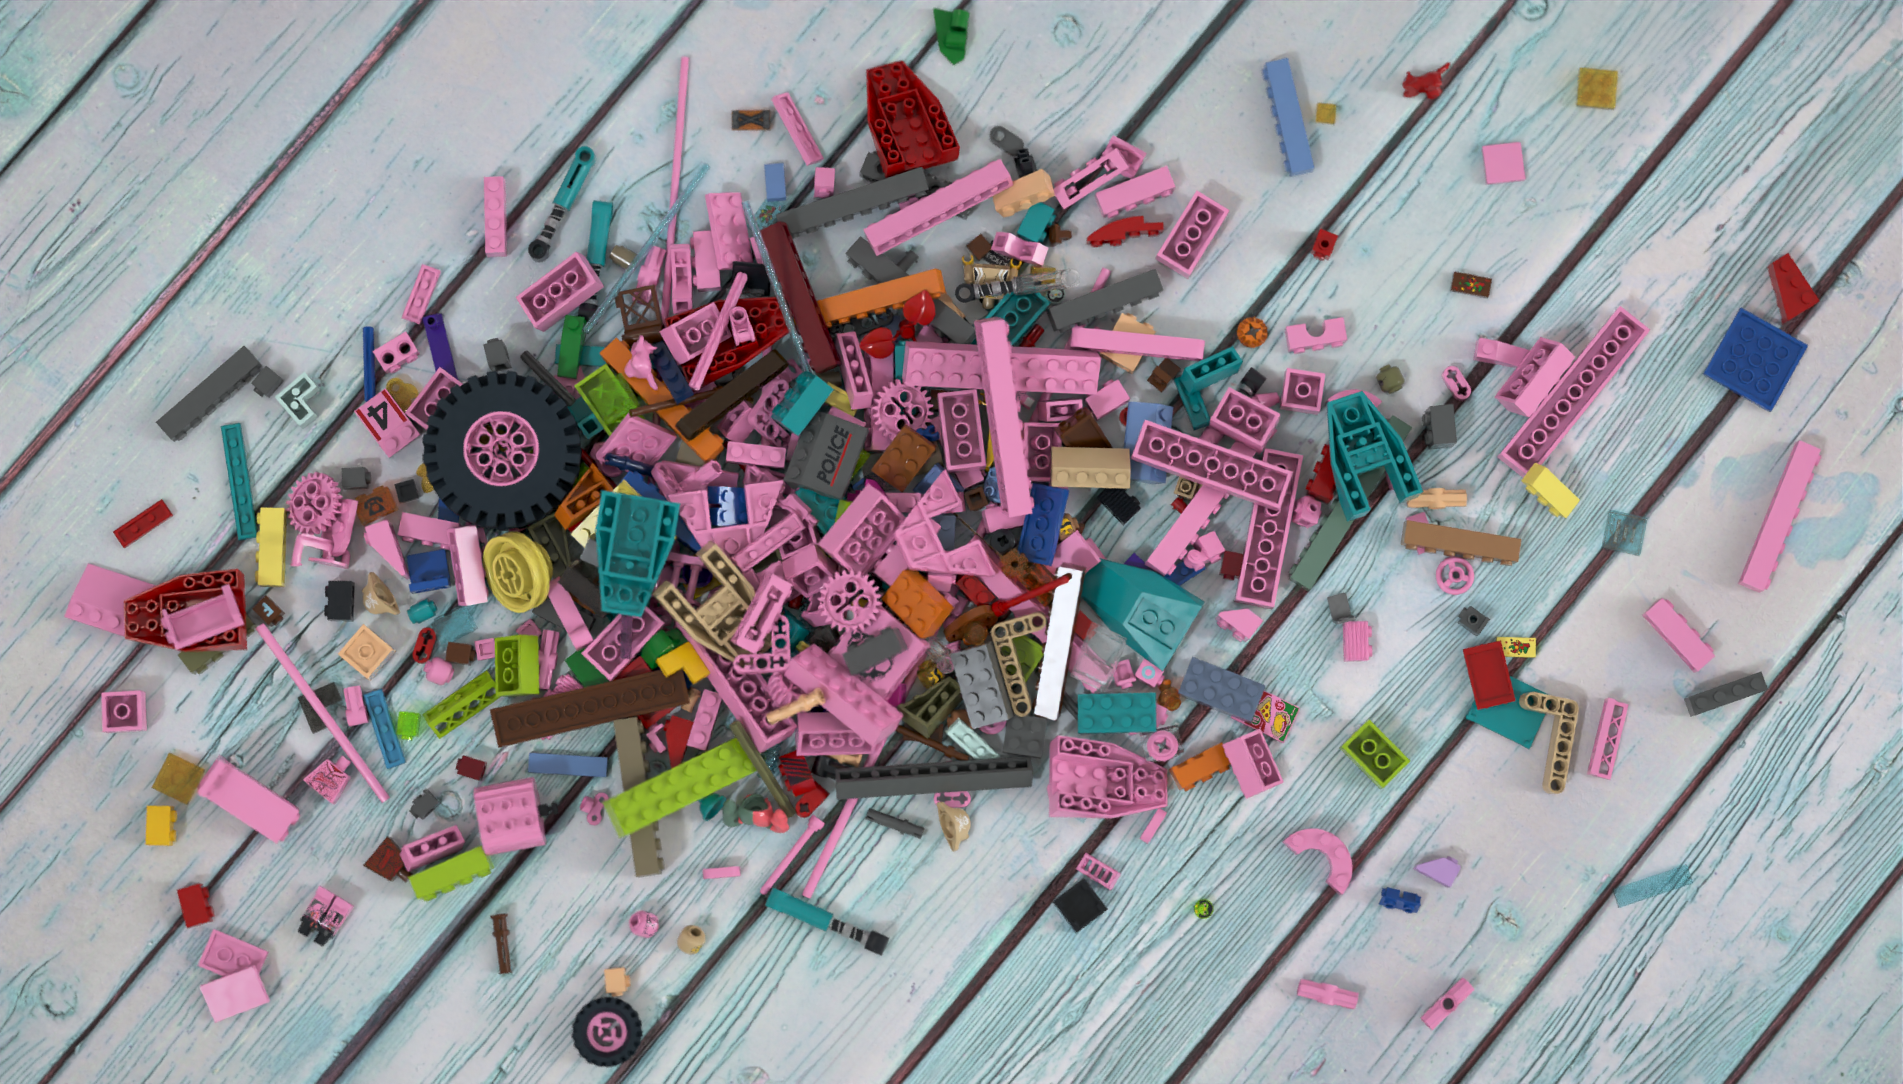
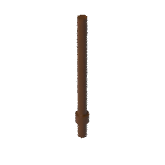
M723 386L713 387V390L696 393L679 404L674 399L630 409L629 415L634 417L705 400Z
M898 724L895 730L945 753L944 756L953 757L960 761H966L969 758L968 755L955 750L956 748L951 745L946 746L933 739H927L922 734Z

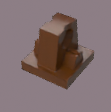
M1054 224L1049 228L1050 247L1062 244V240H1070L1072 238L1071 230H1061L1059 224Z

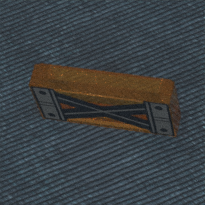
M770 110L732 111V131L770 130Z

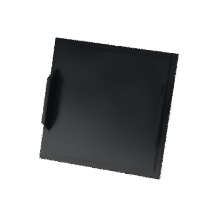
M733 261L732 284L737 273L742 272L747 274L748 279L741 294L770 296L772 265Z

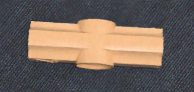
M1431 488L1423 490L1424 492L1417 498L1407 501V508L1428 507V509H1445L1446 507H1466L1467 494L1466 490L1463 489L1445 490V488Z

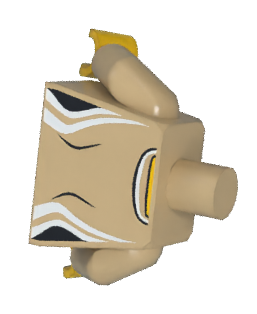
M972 255L969 262H966L964 256H962L964 280L967 284L980 285L986 284V282L991 284V281L1017 280L1018 270L1022 262L1020 260L1018 266H1015L1012 263V258L1009 266L974 263ZM1007 293L1002 294V296L992 297L989 295L985 298L983 296L980 297L983 298L982 308L994 309V299H1003V295Z

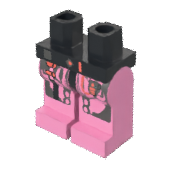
M319 886L313 900L300 919L302 923L298 932L308 937L312 929H315L319 933L314 942L323 947L329 939L334 938L354 906Z

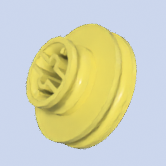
M516 531L504 533L501 536L492 538L487 543L483 553V567L487 583L497 600L504 607L516 613H523L543 604L548 596L550 581L553 577L552 562L543 546Z

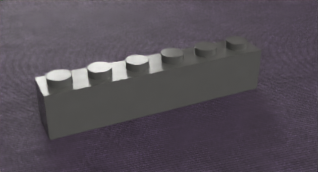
M1156 269L1051 307L1046 312L1053 331L1059 330L1060 333L1071 330L1070 326L1077 323L1079 327L1089 323L1088 319L1092 317L1098 320L1107 316L1106 312L1112 310L1113 313L1124 310V305L1130 304L1132 307L1142 303L1141 299L1148 297L1151 300L1159 297V292L1163 291V287Z
M243 346L156 423L172 441L182 440L191 427H197L206 414H212L220 402L224 403L231 397L230 393L235 389L239 390L246 384L245 380L250 376L254 377L261 370L260 367L263 365L248 348Z

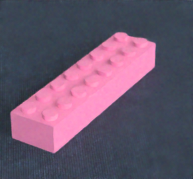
M1147 420L1142 424L1131 456V460L1275 511L1281 508L1293 473Z
M1268 448L1263 450L1261 461L1293 473L1281 508L1278 511L1255 503L1252 505L1234 602L1267 609L1274 608L1303 455Z
M676 621L673 629L677 627L691 643L710 672L707 678L735 718L741 722L758 751L762 753L791 737L798 727L791 717L783 719L774 725H771L767 719V713L783 706L778 705L777 701L772 700L773 696L769 695L770 690L767 689L768 684L761 674L737 673L734 670L732 661L695 641Z

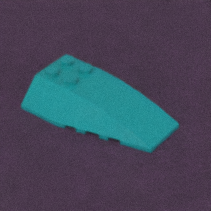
M602 490L595 529L602 611L642 617L673 546L680 503Z

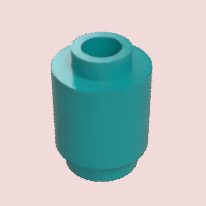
M426 598L410 606L407 614L413 624L417 622L420 624L436 616L435 611H437V607L433 600L429 601Z

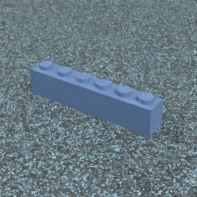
M1285 58L1267 62L1264 65V69H1262V76L1264 81L1267 80V97L1272 100L1271 113L1277 120L1275 130L1277 136L1280 135L1282 141L1279 143L1281 153L1285 154L1286 161H1284L1285 171L1289 172L1290 177L1313 172L1314 164L1289 60Z

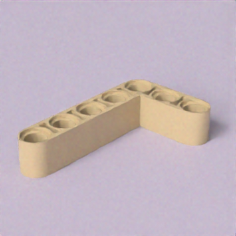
M1040 611L999 622L991 630V636L1012 708L1018 716H1026L1031 711L1032 702L1013 638L1043 629L1048 620L1046 614ZM1040 616L1043 619V625L1036 626L1033 623V618ZM1015 622H1022L1024 630L1017 631L1014 627ZM1003 627L1006 631L1005 636H998L995 631L996 628ZM1004 645L1009 646L1011 654H1002L1001 647ZM1013 664L1016 666V673H1008L1007 665ZM1019 683L1022 686V692H1014L1012 684ZM1025 702L1028 706L1027 711H1020L1017 707L1018 703Z
M1537 692L1524 693L1519 698V704L1523 709L1554 716L1542 787L1548 794L1562 793L1566 785L1579 706L1571 699ZM1529 696L1533 698L1532 706L1527 702ZM1547 700H1550L1552 703L1550 710L1546 708ZM1566 704L1570 706L1568 714L1564 710ZM1562 723H1565L1567 726L1565 733L1561 730ZM1559 742L1564 746L1562 752L1557 748ZM1556 761L1560 763V769L1558 771H1556L1554 768V764ZM1553 780L1557 783V787L1555 790L1551 788V782Z

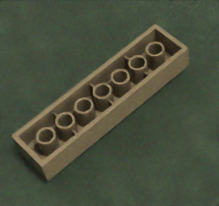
M637 717L613 721L623 792L648 780L647 773L651 772L649 761L645 760V753H648L647 743L645 740L642 741V734H645L644 725ZM658 820L630 834L635 874L638 878L662 874L661 870L665 869L664 860L662 857H659V850H662L661 839L656 837V831H659Z

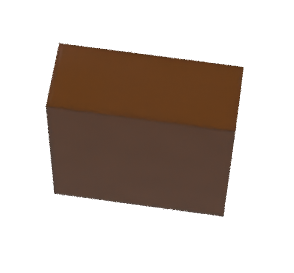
M979 234L966 245V248L978 262L992 251V246L982 234Z

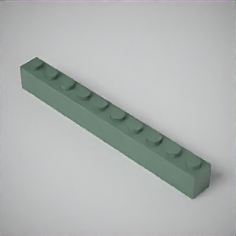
M1394 415L1390 419L1385 418L1404 441L1412 427ZM1384 466L1357 475L1367 499L1385 472ZM1336 498L1329 507L1332 510L1329 516L1324 515L1319 525L1322 527L1319 532L1314 531L1309 541L1312 543L1308 549L1304 547L1300 553V562L1298 565L1294 563L1288 572L1291 574L1289 580L1306 591L1311 590L1354 521L1347 522L1340 501Z

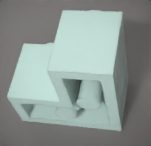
M305 372L275 396L302 429L318 417L306 402L319 392L320 389Z

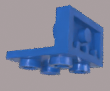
M444 549L407 556L411 581L409 589L412 594L451 588L446 551Z

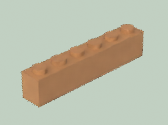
M1406 520L1403 524L1400 545L1406 546L1405 549L1408 550L1423 548L1426 553L1436 554V551L1444 552L1443 555L1455 557V554L1463 555V559L1474 560V557L1482 558V562L1493 563L1494 560L1500 561L1501 565L1512 566V563L1515 564L1519 560L1521 539Z

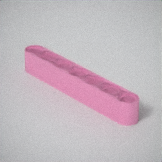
M1072 328L1070 348L1077 350L1190 361L1203 360L1205 341L1201 339L1089 328Z

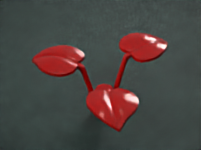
M924 289L905 302L903 314L906 319L899 323V330L896 331L893 338L890 329L885 327L876 328L861 340L859 347L870 356L883 359L893 353V341L899 335L904 339L911 338L913 342H917L914 336V325L917 322L921 325H928L935 317V305L929 292Z

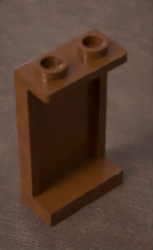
M1086 407L1078 409L1072 417L1062 421L1054 429L1065 447L1113 448L1093 418V413Z

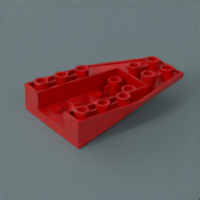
M903 60L866 70L867 121L885 178L920 167L927 169L958 160L960 146L941 102Z
M780 297L738 299L735 307H743L746 310L749 322L753 328L755 341L741 342L736 346L729 320L727 327L732 337L719 343L700 389L742 367L792 331ZM725 300L714 302L719 312H721ZM709 304L666 318L667 327ZM702 353L681 364L688 384Z
M239 569L179 575L123 600L125 639L176 650L174 644H169L166 637V632L169 631L168 628L164 629L161 618L164 617L162 610L166 609L170 615L223 595L222 586L229 584L244 624L180 648L178 651L247 650L244 574Z

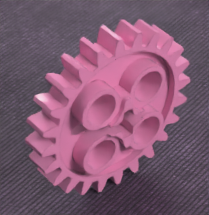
M895 379V385L889 381L888 388L882 385L883 392L876 391L879 398L872 399L876 402V406L870 407L875 410V413H872L871 416L877 418L873 422V424H879L877 431L884 430L882 436L886 437L889 435V439L893 440L901 430L897 427V422L900 419H903L904 424L915 431L919 428L926 429L925 423L932 422L928 415H933V412L929 411L933 404L927 403L931 397L924 396L927 390L920 391L922 386H907L904 381L901 384L899 379ZM905 391L907 399L902 402L900 394ZM891 397H894L900 407H905L903 412L913 421L912 424H910L906 415L900 414L901 409L891 400ZM888 404L892 405V412L890 414L885 412V407ZM918 407L919 413L914 417L912 409Z
M308 473V477L302 476V482L296 481L297 487H291L294 492L293 494H288L291 500L286 501V504L290 505L286 511L290 512L287 519L292 520L290 525L295 526V530L309 535H314V533L319 535L321 531H327L326 526L332 527V520L337 521L335 514L341 513L337 508L342 506L338 500L342 499L343 496L338 495L341 489L337 488L338 482L333 481L334 478L324 473Z
M851 569L850 574L847 575L846 570H843L842 576L838 572L835 573L836 579L831 576L828 577L831 582L830 584L823 583L826 590L822 589L819 591L824 596L818 598V600L823 601V604L819 605L818 608H824L825 611L821 613V616H828L825 622L831 620L833 622L831 628L839 625V632L845 627L846 633H849L850 628H853V631L856 633L858 626L864 630V623L871 626L869 619H877L874 612L880 613L876 606L882 605V602L877 601V598L882 595L875 593L879 587H872L875 580L868 582V574L861 577L862 572L859 571L857 575H854V570ZM848 582L855 583V592L850 593L846 590ZM860 589L864 590V592L853 601L854 606L849 604L840 613L836 612V610L847 601L846 596L851 598ZM835 594L841 597V603L837 606L831 603V597ZM860 597L868 598V607L863 608L859 605ZM845 610L853 611L854 618L852 620L844 618Z

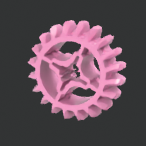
M785 672L773 673L769 678L767 689L770 690L769 695L773 696L772 700L777 701L778 705L785 706L798 700L800 695H807L801 688L784 676Z

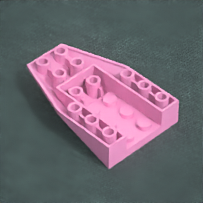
M1059 735L1050 742L1049 817L1116 818L1167 807L1166 768L1114 743Z

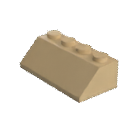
M1051 447L1050 486L1130 489L1131 467L1129 449Z

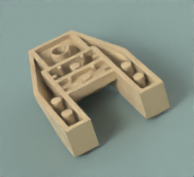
M709 541L696 555L723 585L697 610H694L672 583L667 580L654 590L652 595L695 641L734 662V659L739 655L754 654L731 642V639L753 600L755 591L715 543ZM761 611L754 626H750V628L754 629L755 631L757 630V628L755 627L757 626L763 614V611ZM771 631L764 637V645L756 654H764L772 647ZM750 659L751 663L748 664L744 663V660H740V663L737 665L744 668L745 665H752L753 659Z

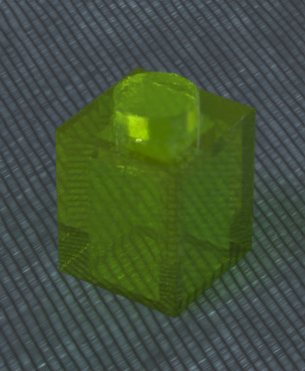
M399 711L396 734L401 736L402 740L413 741V737L418 738L421 714Z

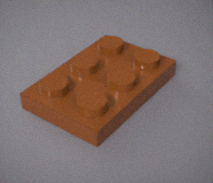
M904 424L873 465L871 471L903 493L937 446Z

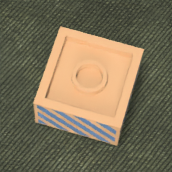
M363 624L338 655L371 681L396 651Z

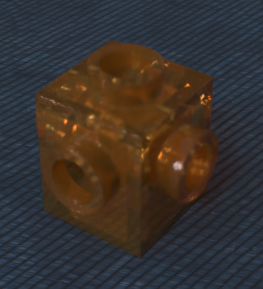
M1014 548L999 558L1003 565L1000 569L1006 577L1010 576L1012 579L1014 577L1019 579L1027 574L1026 569L1028 568L1027 563H1029V560L1023 552L1019 554L1017 549ZM1012 562H1017V563H1018V567H1017V568H1013V567L1011 566V563H1012Z

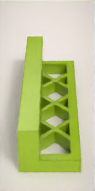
M486 670L423 713V717L436 736L441 739L500 697L496 696V693L492 696H485L486 691L492 687L495 688V681ZM479 700V704L476 707H469L470 702ZM463 711L460 718H453L454 713ZM441 722H447L446 727L441 731H438L435 727Z

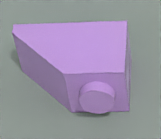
M1447 856V858L1442 857L1416 865L1413 869L1449 888L1454 882L1461 866L1457 865L1458 861Z

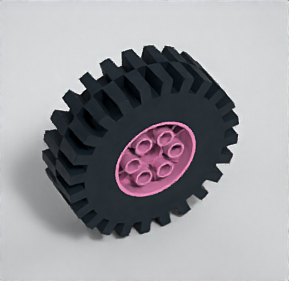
M489 371L485 376H471L467 378L468 382L461 386L458 384L450 389L451 393L445 399L441 398L438 401L436 411L428 418V428L426 434H423L422 441L424 445L422 458L426 467L427 478L442 502L464 521L471 522L484 529L493 528L499 531H508V529L526 528L528 524L538 522L546 518V515L553 510L556 511L573 489V484L579 476L582 449L575 419L563 399L559 398L548 385L545 384L544 386L532 376H520L517 372L507 371V374ZM515 423L520 427L512 434L510 431ZM489 424L492 425L494 430L492 434L485 429ZM501 425L507 427V432L504 435H499L496 432L497 428ZM483 435L490 437V442L486 445H482L479 442L480 437ZM522 435L524 442L521 445H516L513 442L515 436ZM498 444L504 449L508 448L506 450V459L502 454H497L500 452ZM472 446L483 448V451L472 454ZM533 447V454L522 452V448ZM484 454L490 456V461L487 464L479 462V458ZM516 455L524 456L522 464L517 465L513 462ZM500 464L506 465V473L498 474L496 472L497 466ZM491 466L493 471L489 479L483 474ZM513 466L521 474L515 479L510 470Z

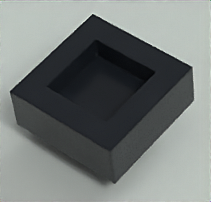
M414 479L394 484L400 504L419 499Z

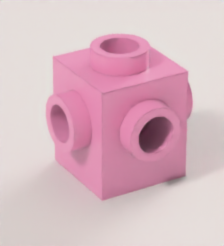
M1304 496L1294 502L1291 522L1306 528L1316 525L1322 513L1320 510L1322 503L1316 501L1312 496Z

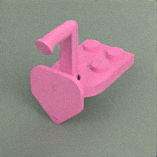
M352 499L338 500L342 506L338 507L337 510L341 513L335 514L337 521H331L332 527L326 526L327 531H322L321 538L305 533L298 534L290 565L302 566L301 555L303 546H308L323 551L322 558L309 557L308 561L348 569L350 553L347 547L352 534L358 501ZM342 555L341 562L334 561V557Z

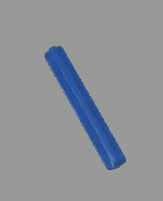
M371 326L363 327L365 402L376 395L375 357L373 353L374 329Z

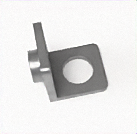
M1346 593L1327 597L1333 623L1342 624L1356 620L1355 616L1351 615Z

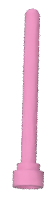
M815 815L810 817L808 828L760 889L761 894L765 895L768 893L811 835L823 828L825 825L823 821Z

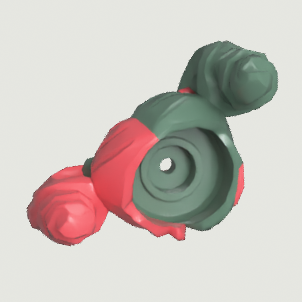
M760 794L747 795L740 807L736 806V803L731 799L726 800L723 804V823L728 827H736L744 823L746 825L754 824L759 827H766L777 833H785L789 830L788 819L784 811L776 809L775 813H773L771 802L768 801L767 797L764 799Z

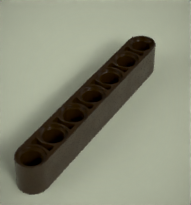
M776 349L772 350L682 417L675 427L688 441L693 440L781 374L788 367V361Z

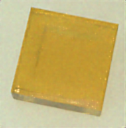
M1317 103L1315 123L1334 125L1337 105Z

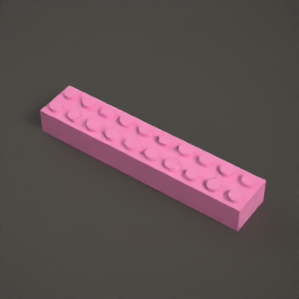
M1619 306L1550 390L1548 396L1538 405L1535 413L1525 421L1497 457L1522 478L1534 463L1542 465L1648 334L1650 329Z
M999 317L974 320L1001 511L1008 517L1032 514L1034 500L1029 494L1031 480L1030 477H1027L1026 473L1029 465L1027 458H1024L1023 450H1026L1024 438H1021L1023 424L1022 420L1018 418L1020 403L1015 397V392L1018 389L1015 380L1013 381L1012 376L1015 368L1013 361H1010L1009 355L1012 353L1011 343L1007 341L1009 326L1004 319Z
M906 341L902 379L907 386L984 389L978 346L972 344ZM1012 347V353L1009 355L1010 361L1014 363L1015 372L1012 373L1013 381L1015 380L1017 383L1018 391L1097 395L1101 357L1097 351Z

